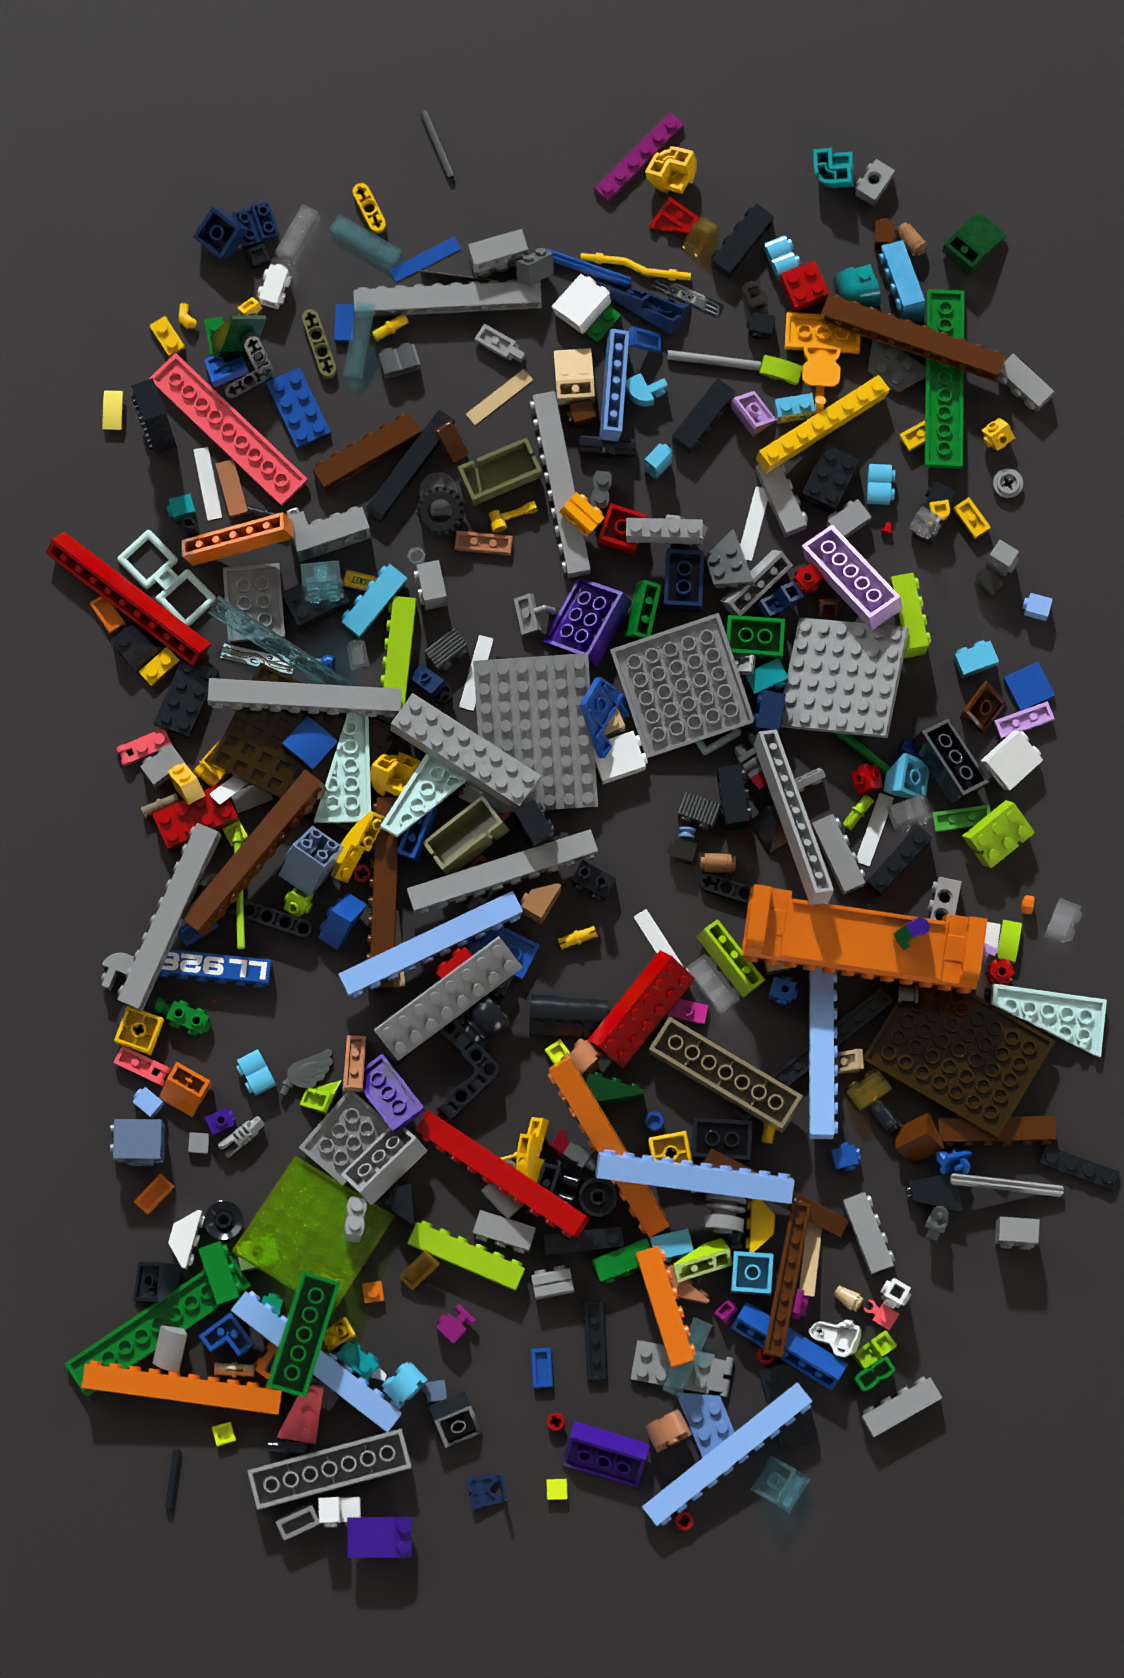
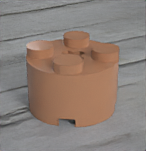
M581 1038L575 1043V1049L570 1054L567 1052L560 1061L570 1056L586 1081L588 1074H593L600 1066L598 1061L600 1059L603 1061L605 1056L588 1040L584 1041Z
M679 1410L666 1414L661 1419H657L645 1426L656 1452L667 1448L666 1444L671 1447L680 1442L679 1438L683 1440L692 1435Z

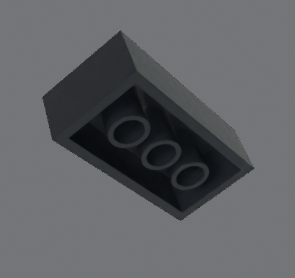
M948 718L921 731L911 740V743L951 805L977 793L989 783L986 775Z

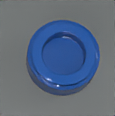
M650 1112L646 1115L644 1124L649 1131L656 1132L663 1127L664 1119L660 1113Z

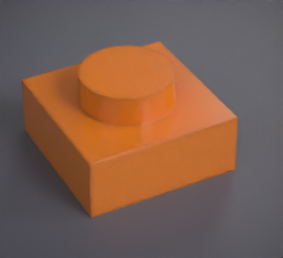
M382 1281L362 1284L365 1304L384 1301Z

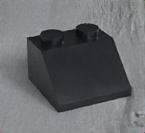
M465 1391L429 1405L445 1448L482 1433Z

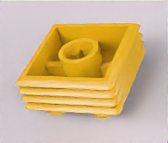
M127 1006L114 1041L121 1046L123 1045L141 1053L152 1055L164 1019ZM142 1026L144 1032L137 1035L136 1031H134L135 1028L139 1029Z
M686 1131L650 1137L648 1139L651 1156H654V1160L662 1161L663 1157L669 1158L665 1154L671 1149L672 1152H676V1155L673 1156L674 1162L681 1163L682 1160L692 1161Z

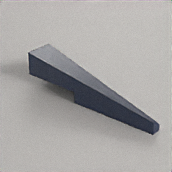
M595 280L596 285L599 287L603 286L610 292L611 300L669 334L680 328L691 307L689 302L683 305L675 303L673 298L665 300L658 297L657 294L633 288L623 290L619 289L617 284L612 283V286L601 283L600 280Z

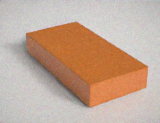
M102 596L89 603L110 635L126 626L116 608Z
M160 1173L136 1198L134 1203L149 1215L175 1186Z

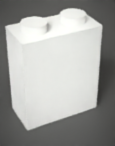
M580 274L552 305V308L557 317L581 334H584L612 301L609 296L610 292L605 287H599L591 277L588 276L586 278Z
M634 731L608 739L612 747L605 758H599L595 750L596 769L602 785L646 770L645 764H648L645 753L641 754L639 748L642 746L638 735L635 736Z
M1022 731L1010 733L980 761L1004 790H1011L1043 761L1040 757V751L1035 746H1031L1028 742V736Z

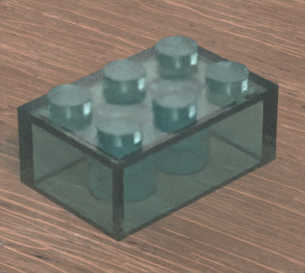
M339 561L301 564L302 587L306 601L319 603L321 600L328 599L331 602L339 601L340 598H344Z

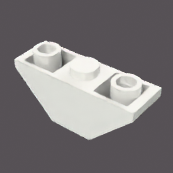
M200 1210L173 1224L168 1243L183 1269H188V1265L192 1266L195 1255L192 1254L194 1246H198L200 1236L197 1235L199 1227L203 1228L205 1219L203 1212Z

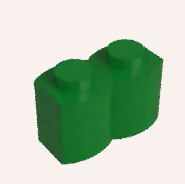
M883 1357L877 1360L870 1368L862 1370L853 1381L861 1392H865L873 1388L878 1381L888 1378L895 1371V1367L888 1357Z

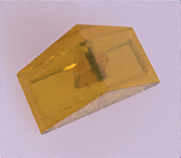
M702 217L692 226L682 247L698 257L719 227L705 217Z

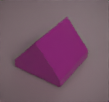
M727 1300L714 1314L727 1326L740 1311L733 1303Z

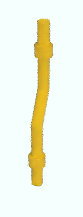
M581 253L580 260L595 262V264L624 265L645 276L668 278V280L675 281V279L690 281L691 273L676 272L674 269H669V271L648 269L627 258L603 256L602 253H596V255Z

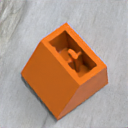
M176 1062L166 1079L159 1099L193 1118L212 1083L205 1077Z

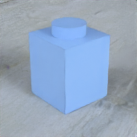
M1030 593L1029 598H1025L1022 609H1025L1024 615L1046 621L1053 599Z
M146 1087L143 1090L139 1089L133 1096V1103L151 1119L165 1105L162 1100Z

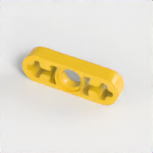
M364 183L356 184L353 188V196L369 229L375 234L382 233L386 228L385 219L369 187ZM360 189L362 191H365L364 195L366 200L364 201L361 194H358V190ZM368 204L375 207L371 213H367L364 210V207ZM372 217H376V220L378 223H380L381 227L377 228V226H374V220Z

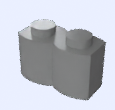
M350 1197L345 1213L346 1222L343 1231L345 1241L359 1243L362 1239L367 1207L365 1198Z

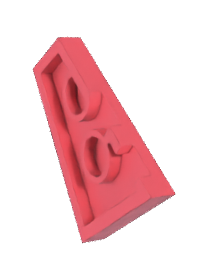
M309 1384L306 1397L297 1396L277 1434V1438L312 1444L316 1443L324 1386Z

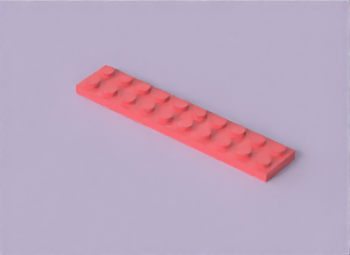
M176 353L149 378H153L156 387L281 507L308 482V479Z

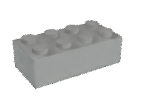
M389 1127L341 1173V1176L372 1205L427 1152V1149L405 1127L395 1134Z

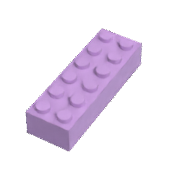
M833 525L802 545L804 558L820 571L825 581L871 630L903 609L901 597Z

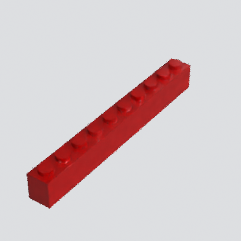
M66 532L59 534L51 540L46 550L48 556L192 666L205 657L211 643Z
M427 1111L416 1128V1131L420 1133L418 1137L427 1143L431 1140L436 1144L434 1147L442 1153L447 1151L452 1154L450 1158L460 1164L462 1161L467 1164L466 1169L473 1174L479 1172L483 1175L482 1180L490 1185L492 1182L498 1185L497 1190L506 1196L508 1193L513 1195V1201L523 1206L524 1203L530 1207L528 1211L537 1217L540 1214L546 1218L545 1222L550 1226L555 1227L557 1225L562 1228L560 1232L568 1238H571V1236L578 1238L590 1220L588 1216L434 1113Z

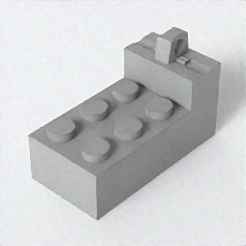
M362 507L349 508L347 512L342 514L334 513L324 520L316 519L310 525H308L303 511L300 512L298 508L287 511V516L294 523V539L292 541L300 562L371 538L370 527Z

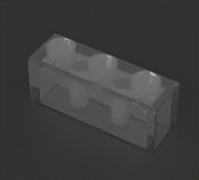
M304 204L301 205L276 249L278 259L294 267L320 221L318 211Z
M704 954L687 966L686 970L695 978V983L720 1016H722L740 1002V993L734 986L730 987L727 983L729 979L725 973L717 970L715 960L711 956L708 957Z

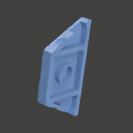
M689 1393L676 1394L702 1458L735 1433L720 1396Z

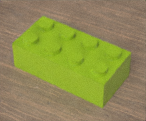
M914 573L891 576L889 585L901 597L903 608L894 615L896 626L908 627L909 629L904 658L925 655L931 643L929 632L926 633L925 630L927 619L926 615L922 614V596H918V578H914Z

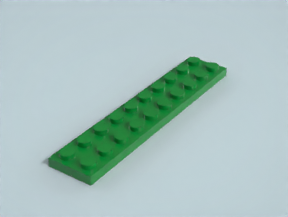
M927 289L926 326L937 332H945L951 337L964 339V291ZM927 358L925 363L924 467L962 469L964 371Z
M230 1254V1256H227L229 1264L233 1263L236 1271V1274L233 1275L235 1282L240 1283L244 1292L251 1287V1284ZM202 1271L172 1291L161 1302L154 1303L65 1363L86 1397L97 1391L95 1389L82 1388L85 1364H90V1360L100 1361L102 1366L109 1367L110 1363L121 1364L122 1369H129V1366H134L155 1352L161 1325L183 1328L186 1331L223 1306H218L206 1271Z

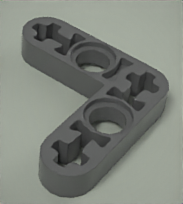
M253 332L244 334L241 339V343L252 366L247 368L249 373L222 385V390L227 397H237L273 375L274 370L260 339ZM251 339L255 346L253 348L249 344V340ZM261 352V357L257 360H254L253 356L256 353ZM246 376H252L250 382L244 383Z

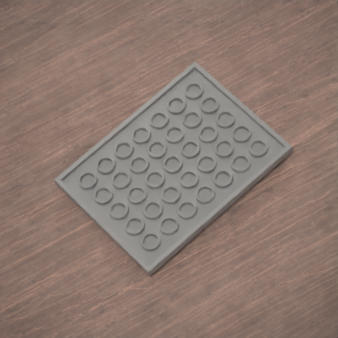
M588 653L473 661L478 735L541 775L539 785L525 804L535 800L537 804L541 803L544 810L598 807L595 748L579 707L580 702L590 688ZM482 790V795L498 813L514 812L512 808Z

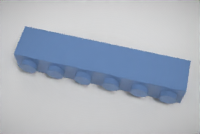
M611 329L607 338L599 438L602 440L618 442L622 433L629 331Z

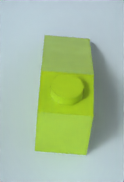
M723 1238L702 1244L673 1264L677 1283L732 1266L730 1248Z

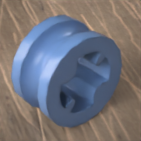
M679 827L681 833L678 834V838L685 840L695 839L693 835L696 832L695 828Z

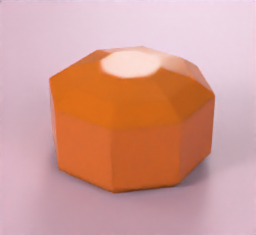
M1026 895L1021 903L1023 914H1032L1034 896Z

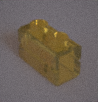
M870 1070L863 1076L864 1080L859 1083L856 1080L847 1087L849 1090L846 1092V1095L858 1112H861L872 1102L891 1091V1086L879 1070L876 1072Z

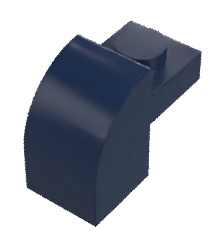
M792 581L781 586L773 595L760 600L757 605L765 618H771L775 615L778 617L794 607L804 595L796 583Z

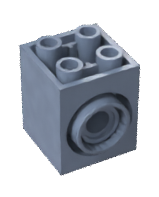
M311 826L288 850L279 876L311 897L329 878L344 847L314 826Z
M114 1119V1124H111L110 1129L111 1136L114 1138V1144H110V1155H112V1158L117 1163H127L132 1166H152L154 1163H164L165 1124L161 1119Z

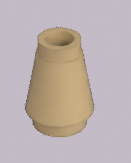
M838 1286L833 1295L850 1311L853 1310L855 1312L864 1301L861 1294Z

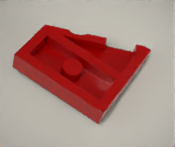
M669 197L649 227L655 230L690 234L700 218Z

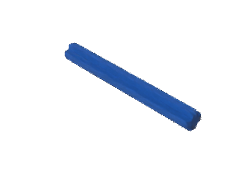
M546 249V251L553 253V263L626 288L631 283V278Z

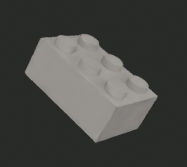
M522 229L468 244L469 259L475 277L480 276L483 278L489 276L490 273L496 271L504 272L510 267H516V262L528 254V247Z

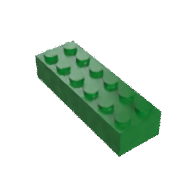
M301 1271L266 1386L306 1397L341 1282Z

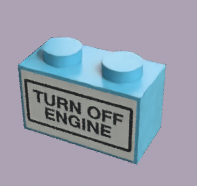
M812 393L775 399L774 410L777 424L812 418L815 415Z

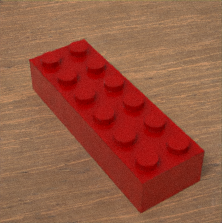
M660 950L588 1038V1041L610 1062L623 1068L695 978L673 956Z

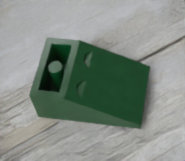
M978 211L946 241L942 252L971 275L1002 242L1007 234Z
M257 313L250 315L232 314L210 336L213 357H248L241 339L248 332L255 333L260 339L267 320L266 315H259ZM252 339L249 340L250 346L252 348L255 347L252 342Z
M598 1072L588 1074L586 1084L600 1106L639 1100L644 1097L645 1090L641 1089L642 1086L639 1084H623L621 1079L612 1077V1080L604 1078L605 1075Z

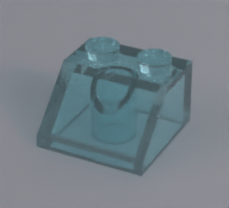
M771 1456L751 1490L775 1506L790 1513L810 1479L795 1468Z

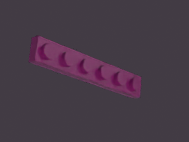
M670 112L594 188V191L608 203L683 128L684 124Z

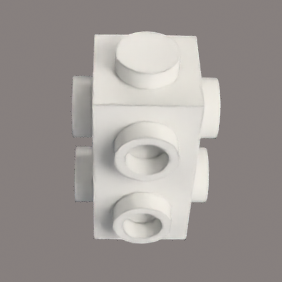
M270 264L269 270L266 269L264 272L263 280L265 281L263 287H259L257 297H259L261 305L278 309L279 305L284 303L286 295L284 290L285 287H289L291 276H289V271L285 266Z
M895 1278L891 1281L887 1280L880 1291L883 1294L881 1299L884 1300L883 1303L892 1309L894 1307L899 1308L908 1302L911 1293H909L911 1288Z

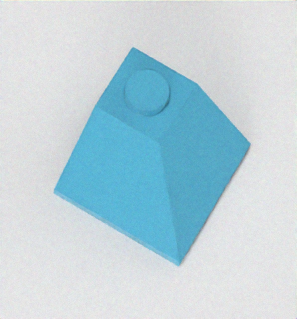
M904 753L886 772L883 791L898 797L924 801L930 771L923 760Z

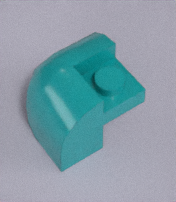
M832 148L813 149L815 174L823 185L831 188L854 187L852 152L833 153Z
M871 264L855 269L851 267L835 276L833 283L837 295L848 301L859 302L862 306L868 308L880 306V289Z

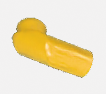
M181 303L178 320L185 328L194 329L197 326V321L188 315L189 305Z

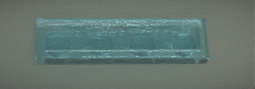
M341 214L337 216L329 228L330 232L392 268L403 253L401 249Z
M356 303L343 376L362 379L375 305Z
M694 1317L689 1328L690 1337H687L689 1344H693L696 1351V1356H693L694 1361L672 1368L663 1391L681 1398L711 1330V1324Z

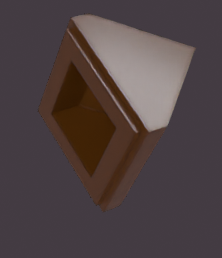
M820 599L819 617L838 616L839 599Z

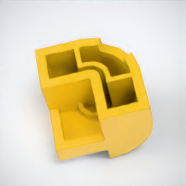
M670 146L668 150H664L661 153L657 152L645 171L648 181L661 192L668 194L670 190L683 194L687 184H692L695 177L697 162L694 151Z
M400 752L398 755H387L384 753L371 766L370 782L372 787L383 797L388 792L399 797L421 761Z

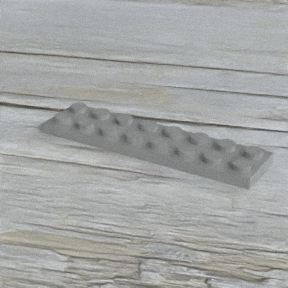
M498 936L374 1030L399 1061L523 967Z

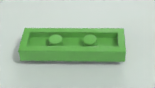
M983 805L932 812L934 831L943 832L972 828L991 813L990 806Z

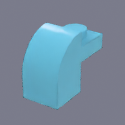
M640 373L626 380L625 391L635 404L639 406L654 405V396L657 398L666 393L667 383L663 378L647 386Z

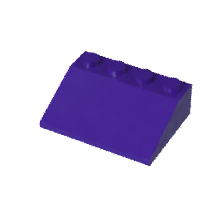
M578 577L543 642L567 655L588 653L589 665L597 667L632 601L621 591Z

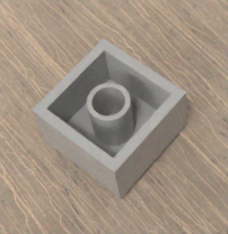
M439 560L417 564V571H414L416 586L421 587V589H418L420 605H424L425 610L448 606Z
M999 1217L996 1220L995 1244H1000V1248H1011L1015 1245L1019 1246V1249L1031 1250V1248L1039 1243L1040 1219Z

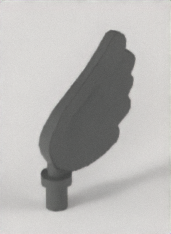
M326 1049L292 1064L287 1071L286 1080L282 1081V1088L279 1094L287 1096L289 1089L293 1085L299 1088H314L318 1081L324 1080L325 1074L329 1072V1067L333 1064V1060L330 1058L332 1050Z

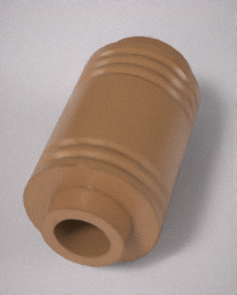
M905 222L896 229V237L900 241L903 240L905 247L913 256H919L926 250L927 242L911 224Z
M705 853L704 857H701L700 868H704V872L731 873V871H735L736 856H732V854Z

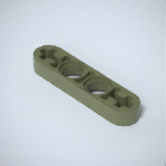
M306 310L302 315V321L319 372L323 378L331 379L336 375V365L319 315L315 310ZM309 315H311L312 318H314L313 322L315 326L312 328L310 321L307 320ZM318 331L322 336L319 340H313L311 334ZM320 348H324L327 350V355L319 357L317 351ZM325 361H327L329 368H332L331 373L324 371Z

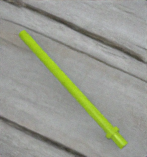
M240 827L233 828L234 838H232V844H234V854L244 843L243 838H241ZM243 890L236 900L238 949H245Z

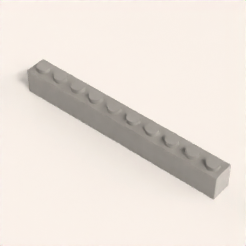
M508 280L499 283V281H489L482 284L480 282H470L469 284L456 282L451 285L436 283L432 286L417 284L413 287L398 285L395 288L379 286L376 289L360 287L358 290H354L355 317L401 315L402 313L413 315L541 308L540 281L531 286L519 283L517 280Z
M555 391L533 395V401L530 402L531 412H535L536 419H533L535 431L539 430L540 437H537L538 448L543 450V455H540L542 466L546 465L547 472L544 473L545 483L550 485V490H547L549 502L553 501L554 508H551L552 518L557 520L558 525L554 526L555 534L561 540V544H558L559 554L564 556L565 562H561L563 573H567L568 578L589 575L590 565L584 535L559 513L561 508L575 494Z
M209 678L208 705H212V708L217 709L223 708V706H231V709L235 710L249 707L254 711L267 708L273 712L285 709L292 713H299L300 710L311 714H318L321 711L327 712L329 715L346 713L348 716L365 714L367 717L385 715L386 718H395L401 708V689Z
M777 729L758 732L754 747L810 905L829 903L834 889Z
M199 823L190 830L189 842L182 848L180 862H177L174 866V875L172 879L168 880L165 887L167 891L158 902V911L150 919L149 925L151 926L149 931L143 935L141 940L143 944L140 950L136 951L133 958L135 962L132 968L128 969L125 976L127 980L124 986L122 985L119 988L117 994L120 1002L141 1011L145 1007L183 922L181 917L189 909L221 837L218 831Z
M590 829L407 888V893L414 914L419 913V915L430 912V909L434 907L441 909L453 901L456 903L467 900L466 897L471 895L478 897L490 889L493 891L503 888V885L508 883L515 885L522 882L521 879L527 877L529 879L537 878L542 872L552 873L559 870L558 867L564 865L566 867L574 866L577 864L576 861L583 859L584 861H590L595 858V855H598V849Z

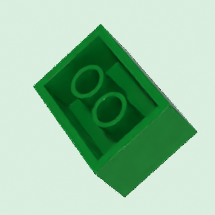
M728 615L726 635L733 654H754L756 660L773 661L779 658L782 661L785 619Z

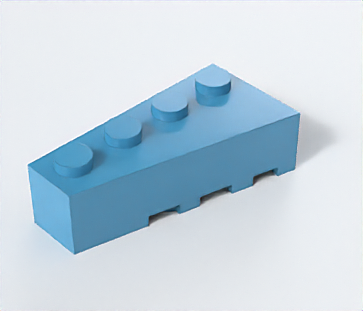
M903 240L882 245L879 259L881 265L884 264L885 276L889 280L891 293L894 296L900 318L902 320H911L914 323L924 321L925 299Z

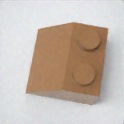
M557 883L532 889L529 894L525 893L520 901V906L523 910L522 914L542 925L561 894V885Z

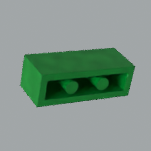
M647 580L636 583L625 638L637 641L651 636L662 585Z
M647 1238L592 1259L599 1282H604L607 1285L615 1282V1277L623 1275L625 1278L635 1274L634 1270L640 1268L636 1253L650 1249Z
M219 1241L199 1248L198 1251L217 1305L221 1306L240 1299V1293H243L240 1283L235 1282L233 1275L236 1274L233 1263L229 1264L227 1256H230L227 1245H223Z

